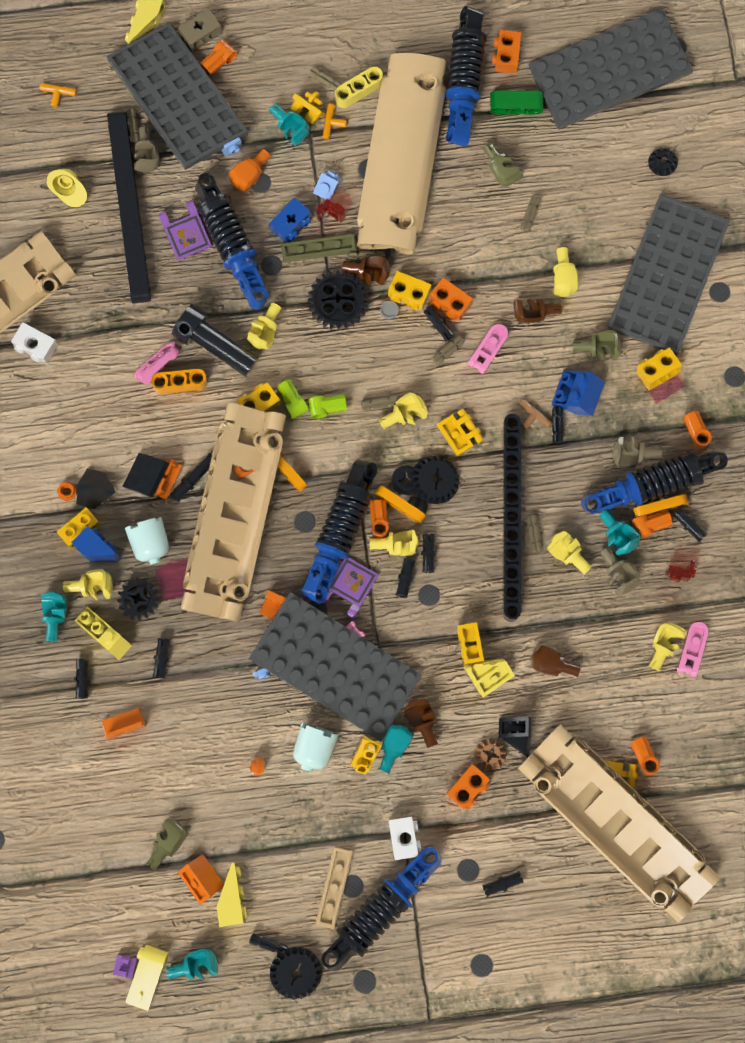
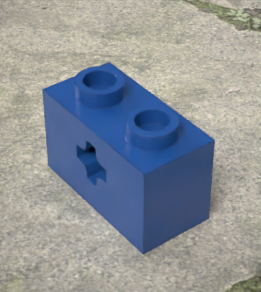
M294 197L269 223L270 230L285 243L290 240L293 241L298 236V231L302 227H307L311 222V211Z

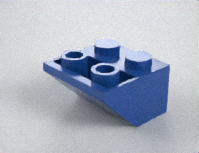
M564 370L551 405L562 407L563 410L577 415L593 416L605 381L592 372Z
M87 526L71 542L90 562H118L120 560L117 556L119 552L109 541L104 542L105 538L96 528L91 530Z

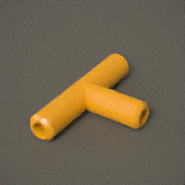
M41 83L39 86L41 91L53 92L51 106L54 108L58 107L61 94L76 96L77 92L73 88Z
M333 103L328 104L322 135V138L326 140L330 138L331 126H347V120L333 118L335 108Z

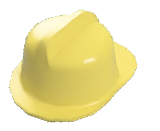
M58 169L49 173L47 185L64 203L72 207H80L87 200L86 189L72 170Z

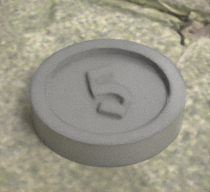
M385 301L380 307V313L383 318L391 320L397 317L399 307L394 301Z

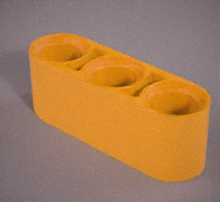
M190 369L156 373L153 375L151 383L157 393L167 394L202 390L207 386L208 380L203 370ZM201 376L203 380L200 383H195V377ZM178 378L184 379L181 385L175 384ZM159 380L165 381L162 387L156 386Z

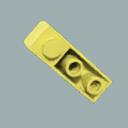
M137 0V11L131 17L132 26L130 31H127L125 37L127 44L145 36L160 23L165 9L164 0Z
M88 606L74 620L118 660L132 647L129 642Z
M231 863L217 904L219 927L245 923L244 919L247 918L246 906L242 907L241 899L245 898L243 886L239 887L238 880L242 878L240 866L236 867V863Z

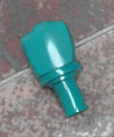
M278 103L270 107L269 112L279 120L278 128L284 130L285 138L288 139L290 133H293L291 143L294 147L309 135L310 128L307 122L296 112L289 111L286 113Z
M609 509L600 513L599 517L609 528L606 532L608 546L615 544V553L619 556L634 551L641 540V535L637 530L626 524L625 521L618 522Z
M50 591L41 594L42 612L44 615L42 622L47 624L45 641L58 642V626L65 622L67 599L64 595Z
M392 724L389 727L381 747L385 755L378 768L379 770L390 774L395 759L403 757L404 754L402 753L409 747L414 735L406 726Z
M209 949L193 951L184 956L183 963L167 966L166 971H169L166 972L167 977L170 980L186 975L189 980H192L196 975L204 980L205 978L201 973L203 968H207L211 976H217V958Z

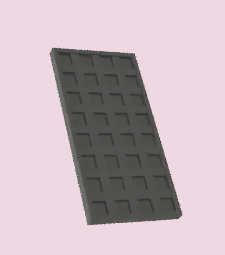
M663 8L529 64L532 76L539 91L543 93V99L558 130L693 73V69Z
M170 23L157 28L107 56V61L185 170L224 149V145L238 137L242 139L248 135L245 126Z
M660 194L607 329L614 330L616 333L661 350H666L670 347L677 356L730 220Z
M291 592L248 658L380 742H382L389 727L422 676L417 671Z

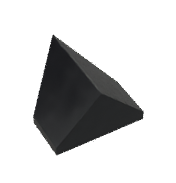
M87 468L78 484L76 505L95 510L97 506L115 493L106 473Z
M531 717L499 718V738H502L527 758L529 757L531 741Z

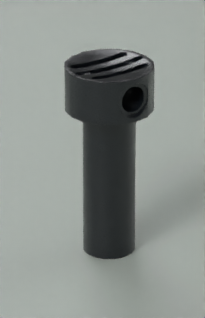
M191 304L175 324L171 335L186 345L195 341L246 377L257 363L258 358L206 322L208 314L196 305Z

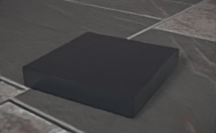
M138 453L122 487L153 498L169 463Z

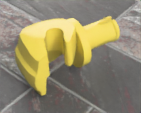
M561 247L556 250L558 265L553 267L555 273L553 292L554 295L564 298L575 294L579 286V278L575 264L569 263L568 248Z
M271 303L265 316H258L251 323L252 327L248 331L247 340L255 348L268 350L271 347L275 331L278 327L274 321L281 311L279 305Z
M408 393L395 402L396 404L393 405L394 412L378 420L383 429L397 422L402 423V425L406 423L415 425L416 423L412 416L416 415L425 419L427 418L428 410L420 396Z
M415 530L403 531L394 535L393 532H389L387 538H370V550L387 549L389 555L412 556L416 553V549L419 546V539Z
M566 531L552 536L547 550L555 558L563 561L566 565L573 563L583 575L592 567L580 555L582 548L576 538L573 539Z
M103 569L88 571L81 575L80 580L63 582L65 584L63 585L64 593L81 591L84 597L91 595L95 600H98L96 593L100 590L103 591L106 599H110L113 589L112 577Z
M674 623L662 624L654 638L652 647L655 648L656 652L648 666L660 672L666 657H673L675 653L672 651L681 648L677 644H671V641L674 639H685L687 631Z

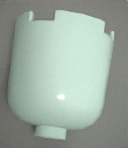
M162 517L137 523V526L125 528L137 560L141 562L149 561L150 565L161 562L160 558L168 553L169 543Z
M302 722L293 750L294 759L302 765L301 769L312 772L313 769L324 768L330 760L339 735L318 726L313 728L308 723Z

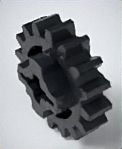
M136 578L135 583L129 580V586L122 585L124 591L118 592L122 596V598L117 599L118 603H122L119 609L125 610L124 616L130 614L131 620H134L135 616H137L139 621H141L142 616L149 619L148 613L155 614L153 608L159 607L155 603V601L160 600L159 596H155L158 590H151L154 585L152 583L147 585L145 579L142 583H140L138 578ZM137 588L136 591L130 592L132 589ZM146 590L149 591L151 600L146 598ZM140 596L144 600L136 603L133 598H139ZM126 600L131 602V610L127 607ZM144 607H148V608L145 609L144 611L139 612L140 609H142V608H144Z

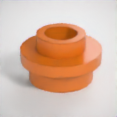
M64 482L58 487L57 493L62 500L70 501L75 498L77 489L73 483ZM66 489L71 490L69 495L64 494Z
M255 756L254 760H251L250 771L254 772V776L264 773V759L259 758V756Z

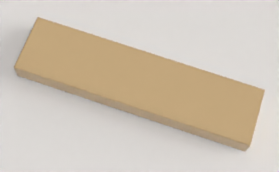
M335 846L333 848L315 925L335 929L353 854L352 850Z

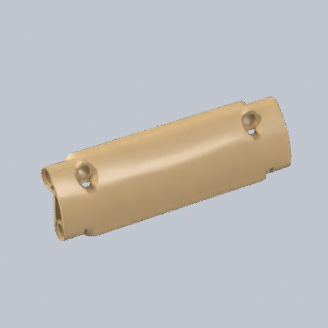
M395 53L390 55L388 73L383 76L381 81L357 218L358 226L360 227L357 246L361 249L394 248L403 254H414L417 235L420 234L423 228L446 86L443 84L446 60L417 53ZM420 80H423L422 87L419 85ZM397 218H399L398 225L395 224Z
M42 231L28 240L32 248L23 242L0 259V333L76 276L72 268L62 259ZM43 274L45 277L39 280L38 277ZM47 280H51L53 283V288L49 291L44 289V283Z
M227 403L224 420L227 422H222L218 428L183 580V588L190 590V593L184 592L180 609L240 622L243 602L248 597L280 458L283 444L281 434L286 415L277 412H264L235 403ZM261 436L260 442L256 443L257 437ZM270 437L274 440L273 446L269 444ZM232 466L240 467L245 471H255L239 480ZM223 586H227L225 593L222 592ZM237 587H239L240 594L238 596L235 595V589Z
M559 724L518 769L533 782L535 790L654 905L664 908L676 922H680L689 913L691 907L719 881L720 876L710 866L705 865L702 867L706 862L704 856L583 740L575 738L571 742L570 739L573 736ZM553 769L558 773L557 776L551 772ZM542 780L547 781L549 786L544 785ZM668 881L674 884L673 888L667 883ZM658 892L663 893L665 897L659 896Z

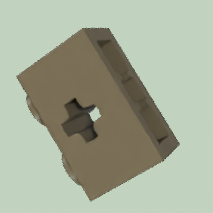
M210 9L199 12L195 18L183 22L178 28L181 38L191 52H194L222 34L221 25Z

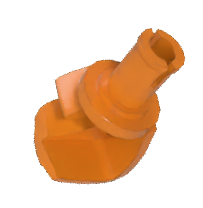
M262 149L253 160L246 158L235 165L229 172L231 185L236 190L246 192L252 185H256L262 174L260 167L270 159V154L265 149Z

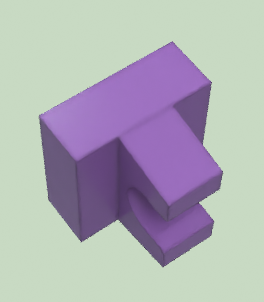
M118 954L113 975L133 979L138 959Z

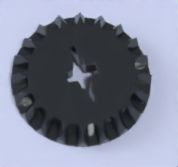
M430 455L421 459L414 466L411 474V483L415 493L423 501L430 504H443L452 499L458 491L460 475H458L457 468L452 465V462H449L446 458L439 457V455ZM437 473V478L440 479V481L437 482L435 486V481L431 478H433Z
M304 947L286 948L277 954L272 961L270 967L271 983L275 990L285 998L294 1000L310 996L320 984L322 976L320 961L312 951ZM299 966L301 976H296L293 980L291 971H295Z

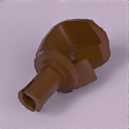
M385 256L362 258L360 263L344 260L342 266L343 273L346 271L347 273L358 274L360 280H364L368 285H371L372 281L377 282L379 285H384L391 271L390 264Z
M520 299L514 300L513 303L514 316L520 324L544 321L546 315L562 313V309H554L561 308V302L545 304L542 299H537L536 303L532 299H527V303L530 306L529 310L524 308Z
M540 645L531 655V667L538 672L550 676H558L561 672L575 677L579 676L581 665L565 661L564 654H559L552 648Z
M413 699L404 707L405 715L409 723L414 727V732H421L427 748L435 746L438 742L432 729L433 725L436 724L434 712L426 699Z

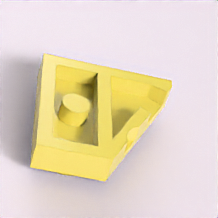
M504 659L464 666L465 671L483 698L515 676Z

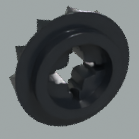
M661 147L657 150L654 149L650 154L648 165L654 174L668 176L676 170L678 159L676 154L669 148ZM666 156V162L668 163H664V165L660 167L661 161L658 159H663V157Z
M401 466L392 475V486L400 495L409 496L415 493L411 482H409L408 488L404 482H398L404 480L405 473H407L408 479H411L413 466Z

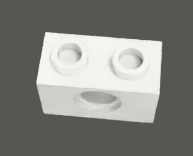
M23 322L11 340L17 352L23 355L26 352L31 355L30 358L38 363L42 361L47 364L58 346L55 339ZM32 342H38V345L36 347H29Z
M412 817L389 820L394 860L418 857V853L421 852L420 840L416 841L415 833L418 832L417 820L413 821ZM402 833L410 834V843H401L400 835Z

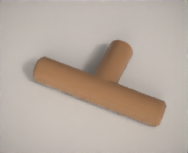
M525 399L519 403L521 407L530 413L521 424L524 429H528L536 419L547 428L551 426L552 422Z

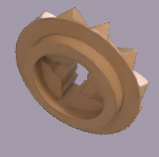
M495 739L483 740L475 750L476 762L486 770L500 768L506 759V750L503 744ZM494 747V754L499 758L492 757L487 762L488 755L482 751H490Z

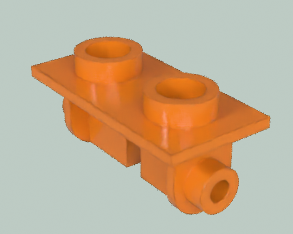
M165 458L164 461L168 462L169 465L154 495L167 500L182 465L177 464L173 459L168 460Z

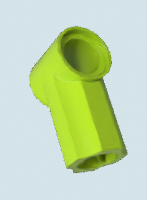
M291 379L285 380L276 386L292 420L309 411L303 397L299 396Z
M345 394L331 397L314 396L308 399L312 419H320L328 416V414L347 411Z

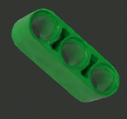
M493 91L490 93V112L500 115L543 113V93L540 91Z

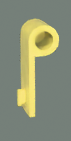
M147 944L144 948L140 947L137 959L140 960L126 1003L147 1011L149 1010L169 952Z

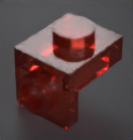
M329 199L324 203L321 202L316 209L319 221H321L326 213L340 223L346 218L344 207L339 203L334 204Z
M691 560L688 563L687 570L669 565L665 575L669 576V579L672 581L680 582L682 580L688 582L691 577L694 578L697 569L694 566L695 561Z

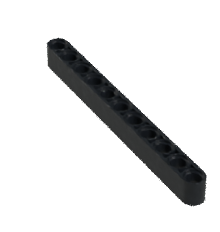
M126 111L107 113L132 304L151 302Z
M513 413L507 415L503 422V617L508 622H515L521 615V419ZM512 420L516 422L517 426L511 428L507 425V422ZM514 439L517 445L510 446L507 440ZM510 457L515 458L517 463L510 465L507 459ZM514 476L517 482L511 484L507 481V477ZM512 494L516 496L517 501L509 502L507 496ZM513 513L517 516V520L509 521L507 515ZM514 532L517 535V539H508L507 533ZM514 551L517 554V558H508L507 552ZM507 571H516L517 577L509 578ZM507 590H516L517 596L513 598L509 597L507 595ZM507 609H516L517 615L515 617L509 616Z

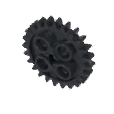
M337 270L336 275L329 271V277L322 274V281L316 279L317 285H311L314 291H309V296L313 298H309L308 303L312 304L309 306V311H313L312 317L318 316L316 319L317 323L323 321V327L329 324L330 330L337 326V330L340 331L341 326H344L347 330V324L354 327V320L359 323L361 322L359 315L365 316L363 310H368V305L364 303L369 302V298L364 297L368 295V291L363 290L365 284L359 285L360 278L353 280V273L348 277L346 271H344L343 275H340L339 270ZM349 288L352 290V293L344 294L343 290ZM326 289H332L334 291L330 295L324 293ZM337 298H340V303H336ZM329 306L334 308L330 313L324 311ZM346 306H350L353 310L351 312H345L343 311V308Z

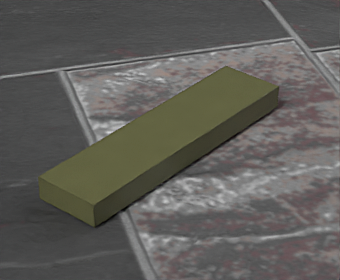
M354 233L281 243L283 263L349 254V252L357 251Z

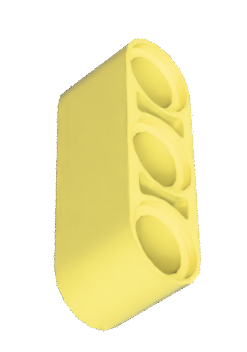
M371 67L340 85L335 91L336 104L341 108H347L379 89L383 78L382 70L378 67ZM373 76H376V77H378L379 79H377V80H372V79H370V78L373 77ZM358 85H360V86H362L363 88H362V89H356L355 87L358 86ZM341 95H347L348 97L345 98V99H342V98H340L339 96H341Z

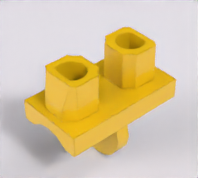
M307 91L305 97L309 99L308 101L296 93L293 95L294 102L290 109L298 115L301 114L305 107L309 109L304 118L309 123L314 125L319 117L323 119L325 116L324 112L314 106V104L318 106L322 104V101L318 99L320 96L319 92L315 91L311 94Z
M363 736L350 762V766L354 767L356 772L362 774L369 772L382 746V742L373 741Z

